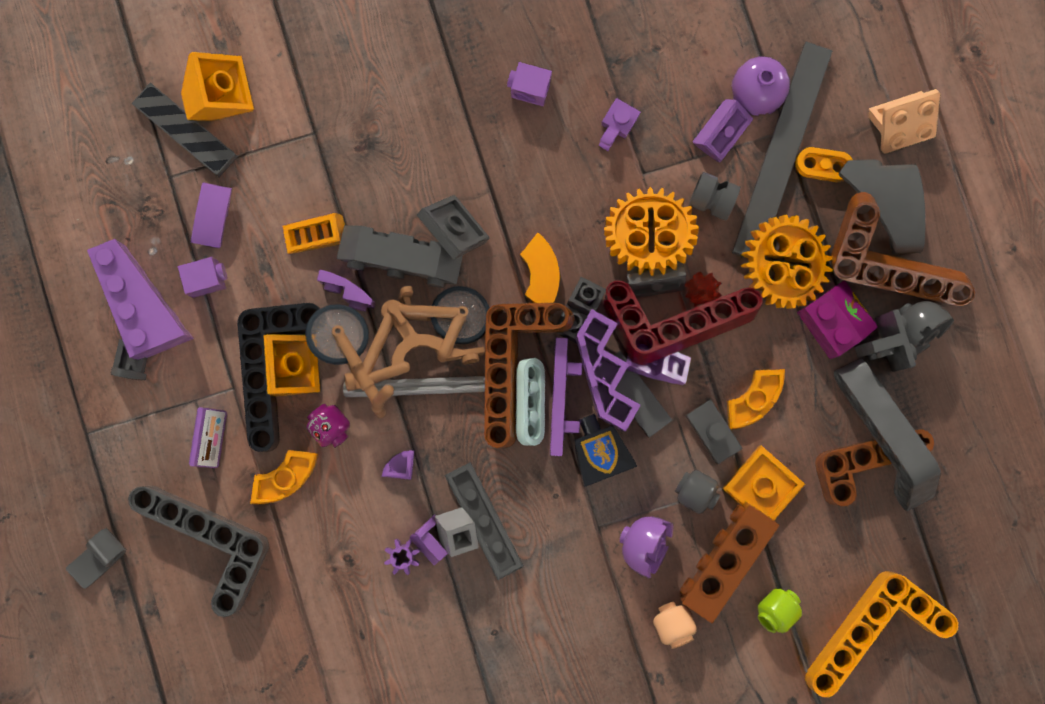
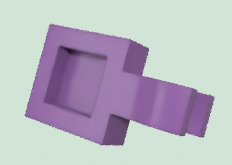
M616 98L601 123L607 130L603 134L599 146L609 151L618 135L626 139L641 112Z

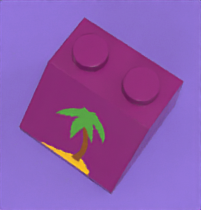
M845 280L797 312L829 359L839 357L865 339L878 327Z

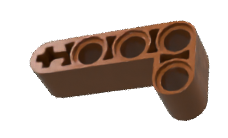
M923 429L915 430L931 452L934 447L932 435ZM875 439L824 451L817 456L815 461L823 496L828 503L837 506H848L856 499L857 490L852 474L892 464ZM859 449L865 454V460L861 465L855 460V453ZM831 456L837 461V468L833 472H830L826 466L827 459ZM838 485H842L845 489V495L838 501L834 496V490Z

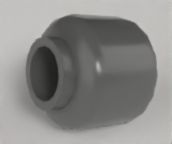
M694 470L691 474L686 472L675 490L678 493V502L698 514L703 513L706 508L713 510L721 496L716 493L718 482L699 470Z

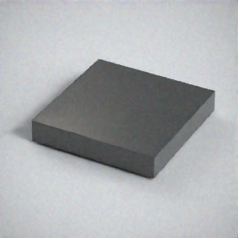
M455 195L424 207L417 214L419 219L453 260L484 245L490 239Z

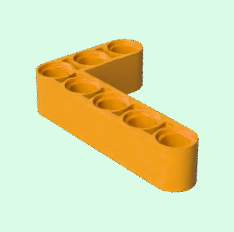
M890 571L882 572L875 578L809 667L805 675L806 684L821 697L833 696L898 609L923 629L941 638H950L956 634L958 630L957 618L906 577ZM891 579H895L897 582V588L893 593H889L887 589V584ZM919 597L921 605L917 611L913 612L911 603L913 599ZM878 602L880 611L876 616L872 617L870 615V607L873 603ZM939 616H943L944 625L937 630L935 626L936 619ZM861 626L863 630L862 636L858 640H853V629ZM840 650H844V661L835 664V654ZM827 674L828 681L826 685L818 688L816 685L817 678L820 675Z

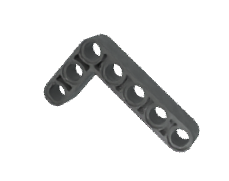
M859 358L835 370L834 377L838 386L897 470L894 494L905 511H909L933 499L941 476L940 467L868 364L862 358Z
M141 486L133 489L128 498L129 506L133 511L231 555L212 597L211 608L216 615L221 617H228L239 611L246 601L268 552L269 542L267 538L257 531L158 487ZM144 492H148L151 496V503L148 507L144 506L141 501ZM172 503L178 508V515L175 519H172L167 511ZM198 515L205 520V526L202 531L197 530L194 526V519ZM224 527H227L232 532V538L229 543L224 542L220 536L221 530ZM250 539L257 541L259 545L256 555L249 553L247 550V542ZM237 566L242 567L246 571L244 582L238 581L235 577L234 572ZM224 594L230 595L233 598L234 605L232 609L224 607L222 603Z

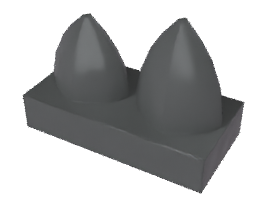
M668 265L664 275L658 268L653 276L650 275L649 269H644L643 273L639 275L638 267L634 266L630 271L627 270L626 283L629 284L636 298L684 291L687 275L684 266L677 265V270L674 271Z

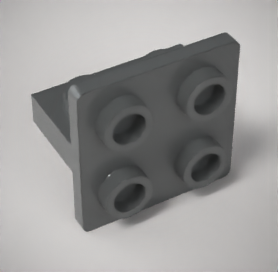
M899 309L875 317L881 339L856 346L857 357L867 355L870 361L887 356L892 372L916 367V350L913 344L909 343L906 334L908 324L905 317L900 314Z

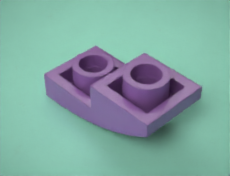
M202 183L191 243L215 248L222 246L232 188Z
M319 270L317 281L324 285V290L338 294L341 293V289L344 290L343 299L350 303L349 307L360 311H366L367 307L375 308L376 303L357 285L334 273Z

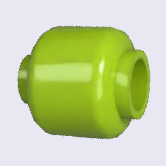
M773 589L758 604L759 622L771 633L787 632L802 617V609L799 605L801 603L800 598L791 590Z

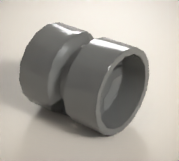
M702 172L688 206L702 212L709 209L712 216L726 221L735 205L741 187L728 181L719 183L718 177Z

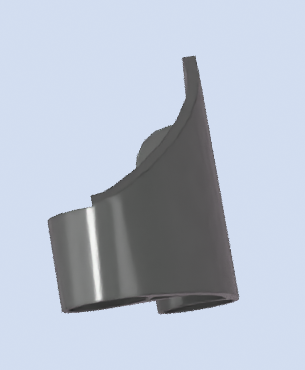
M875 159L848 160L840 171L839 176L858 193L867 192L875 198L880 210L879 220L889 235L891 252L893 254L921 253L925 243L926 216L924 191L918 166L916 164L883 165L881 161Z

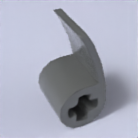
M105 528L87 542V550L69 564L66 570L82 588L86 589L111 568L125 554L127 549Z

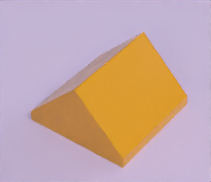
M264 335L268 395L287 396L319 393L318 358L309 349L306 335ZM311 335L312 341L317 348L316 335Z

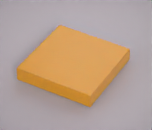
M759 445L722 489L741 506L746 501L775 520L804 487L805 483L762 445Z

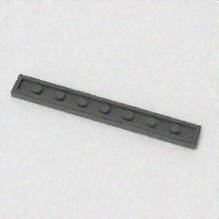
M805 42L790 82L789 93L781 108L732 250L733 254L744 257L741 255L742 252L750 251L745 241L755 240L751 235V231H760L758 224L768 223L769 218L776 217L832 50L809 42Z

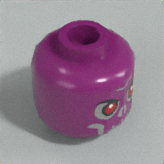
M322 404L307 417L309 422L306 428L321 447H327L332 444L336 448L348 439L346 432L350 428V422L336 405L327 406Z

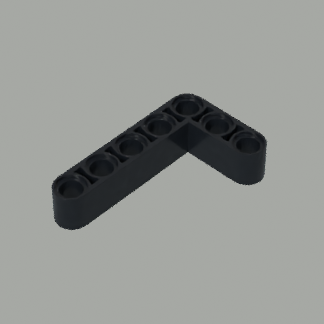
M313 303L247 309L240 313L238 317L237 327L247 441L249 446L256 452L273 451L277 448L280 441L276 396L268 395L264 335L306 333V314L309 311L321 309ZM283 313L288 314V324L285 327L278 328L276 324L278 316ZM326 314L321 315L313 324L311 332L319 331L325 326ZM257 316L260 324L256 330L250 331L248 329V322L252 317ZM255 345H260L262 347V355L258 359L253 360L250 351ZM262 373L265 383L261 388L256 389L253 386V378L257 374ZM264 402L267 405V413L264 417L259 418L255 413V408L259 403ZM262 431H266L270 436V442L265 447L260 446L258 443V436Z

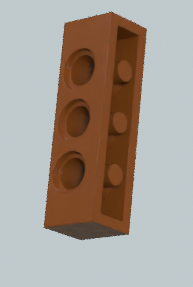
M746 501L743 506L739 504L733 510L729 518L732 522L726 531L721 529L713 540L715 547L709 555L705 553L696 566L699 569L693 579L687 578L679 591L682 593L680 596L682 604L710 623H713L780 526L775 520ZM741 529H749L751 532L749 540L744 543L738 542L736 540L737 532ZM723 554H733L734 561L730 566L723 567L719 565V559ZM708 578H715L718 584L714 590L706 591L702 588L703 582Z

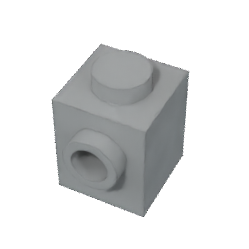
M463 508L435 516L439 542L450 557L479 548L475 523Z

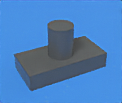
M708 400L685 415L716 464H720L743 449L712 400Z

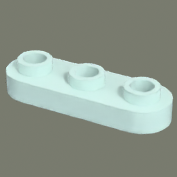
M527 358L521 360L516 369V437L522 445L535 446L541 443L545 433V369L539 359Z

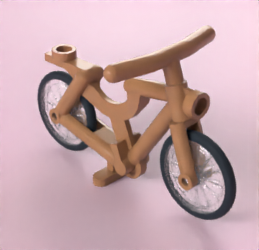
M412 286L402 287L398 301L388 300L383 304L381 309L383 320L363 362L359 356L367 347L369 330L362 315L351 307L335 304L325 306L316 311L308 321L306 341L311 352L321 361L334 365L347 364L352 372L344 374L347 391L357 389L365 391L372 403L371 409L375 416L383 418L386 415L384 404L394 394V388L391 385H385L378 391L375 384L408 372L410 364L404 361V357L411 349L419 346L429 347L435 350L437 359L440 362L462 359L463 364L476 363L480 360L479 356L484 355V347L466 350L453 347L454 344L464 345L473 343L486 333V313L490 307L480 293L469 287L454 286L442 291L435 298L432 306L411 305ZM408 320L431 321L434 329L442 338L430 334H417ZM392 326H394L403 341L395 349L391 358V366L372 372Z

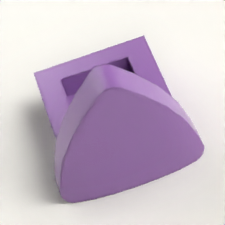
M435 514L410 536L412 542L433 565L437 564L448 554L429 533V530L436 525Z

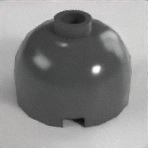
M921 301L913 306L907 303L899 310L900 314L907 321L908 331L906 334L909 343H912L915 347L917 355L929 348L931 345L928 343L935 337L939 339L954 322L953 317L946 309L930 301Z

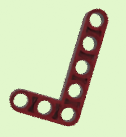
M617 280L607 286L603 305L609 319L618 323L615 330L629 358L638 365H645L750 323L757 316L763 298L758 290L749 287L743 288L650 325L629 284ZM612 296H620L624 300L615 301L612 299ZM741 303H748L752 308H746ZM715 313H722L727 318H719ZM628 319L633 320L636 325L630 326L625 324L624 321ZM696 323L701 329H694L689 324ZM663 334H671L676 339L668 340L663 336ZM645 344L649 350L642 351L636 345Z

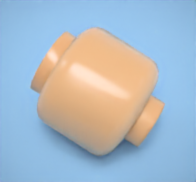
M670 602L658 608L660 613L653 619V624L662 644L671 645L672 649L694 640L693 635L697 632V627L687 606H676L675 602Z

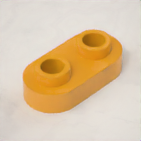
M808 147L802 150L796 157L795 168L801 176L806 178L842 182L844 179L839 176L838 172L834 171L833 165H839L842 170L846 162L853 159L845 152ZM805 160L812 161L813 168H808L805 165Z

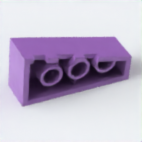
M113 239L87 250L130 358L136 360L144 357L148 358L194 339L124 244Z

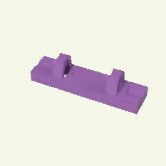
M568 338L555 339L550 441L551 456L563 455L564 433H580L579 421H564L566 375L581 376L583 368L582 363L568 362Z

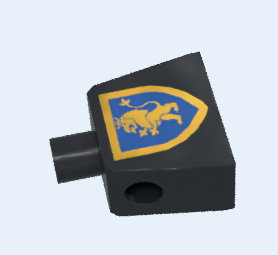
M595 413L579 419L585 436L573 441L581 481L584 487L637 467L635 460L613 425L601 430Z

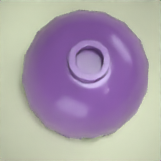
M758 56L749 59L737 70L732 80L733 99L737 100L750 115L759 116V114L774 113L782 106L789 93L790 78L786 68L779 61L771 57Z
M650 516L642 517L636 520L631 527L626 526L620 536V543L623 544L622 554L625 562L632 570L647 578H651V573L655 574L658 571L669 546H666L665 539L666 536L672 538L673 524L664 519Z

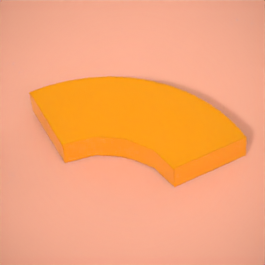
M537 233L520 254V257L528 265L531 275L530 285L525 296L533 303H554L559 288V266L553 249L545 238Z
M785 369L754 371L753 381L747 392L739 398L727 401L728 427L730 429L751 425L759 421L770 411L782 392Z
M288 450L284 461L277 469L267 474L254 475L250 504L273 503L295 493L312 474L318 454Z

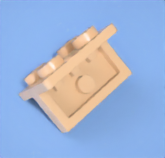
M937 89L925 93L920 91L869 108L868 118L881 133V151L884 154L936 136L940 92Z

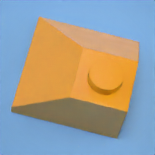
M191 52L189 54L181 90L187 120L214 121L254 110L242 56Z

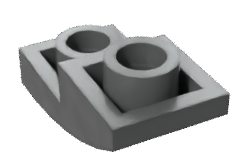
M580 277L566 305L574 314V324L568 331L555 333L577 344L576 336L591 309L596 311L606 289ZM564 311L562 312L556 325H559L564 321Z

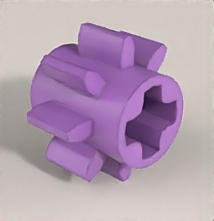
M396 539L395 549L389 547L385 549L390 554V559L385 561L384 564H392L395 567L393 574H396L399 569H404L406 575H409L410 564L419 566L420 562L414 558L421 550H413L410 547L412 544L411 539L401 545L399 539ZM404 549L407 551L406 557L410 560H405L400 564L398 562L399 557L395 554L396 552L400 553Z

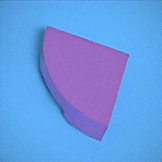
M403 451L392 457L385 465L382 477L412 480L415 451Z

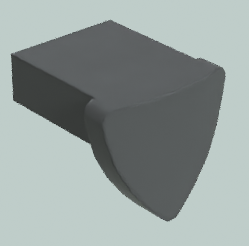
M119 339L110 374L131 380H146L147 374H144L148 358L144 357L139 360L130 358L123 340Z

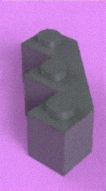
M344 225L337 254L338 260L347 262V268L364 271V267H377L386 270L387 276L396 279H404L405 275L418 276L427 279V285L444 288V284H457L463 257L462 255L453 260L442 245L436 241L430 240V243L416 240L413 236L394 232L386 234L376 232L374 228L348 225Z

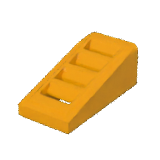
M332 213L282 226L287 253L294 254L339 245L345 225L343 216ZM320 225L322 226L324 239H320L318 228ZM307 228H310L312 242H309ZM295 230H299L301 245L297 244Z

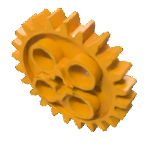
M649 187L647 194H643L640 189H637L636 197L626 193V202L618 199L617 208L611 207L610 216L605 219V226L607 227H604V236L607 237L606 247H611L610 255H618L617 263L619 265L627 261L628 271L633 269L634 266L638 267L639 275L643 273L644 269H649L650 275L653 276L655 269L658 268L664 275L666 266L669 265L675 271L677 270V261L685 264L686 254L692 255L693 246L697 245L698 237L696 235H698L699 226L696 225L697 216L691 215L692 207L687 206L683 208L684 198L675 201V192L664 196L663 188L659 190L658 194H654L652 187ZM648 210H653L654 216L653 253L649 252ZM666 216V217H669V218H671V219H669V220H662V219H660V217ZM640 217L641 220L636 221L632 220L631 218ZM666 241V242H670L671 245H669V246H664V245H662V244H660V243ZM640 242L643 245L633 246L631 243Z
M788 215L779 216V219L773 217L768 219V223L758 224L760 231H751V235L755 240L745 241L750 251L742 252L741 254L748 258V262L742 264L741 267L749 269V273L744 276V279L753 280L749 288L759 289L762 298L766 297L765 304L772 305L775 303L776 308H784L786 305L787 309L796 308V305L798 307L806 306V300L815 301L814 293L824 292L820 283H829L830 281L824 276L825 272L833 271L831 267L826 266V262L832 260V256L825 255V251L831 248V246L822 245L821 243L826 235L817 236L818 226L808 228L809 219L799 222L798 215L791 216L790 218ZM774 239L779 243L778 252L773 246ZM801 244L805 248L804 257L800 253ZM765 255L773 259L785 258V261L807 263L810 267L807 268L802 265L790 266L787 262L765 260ZM770 267H772L775 272V277L773 280L769 276ZM796 273L801 277L799 285L795 280Z

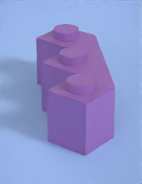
M591 309L576 336V342L597 417L624 432L628 429L640 404L615 391L629 364L603 350L618 323Z

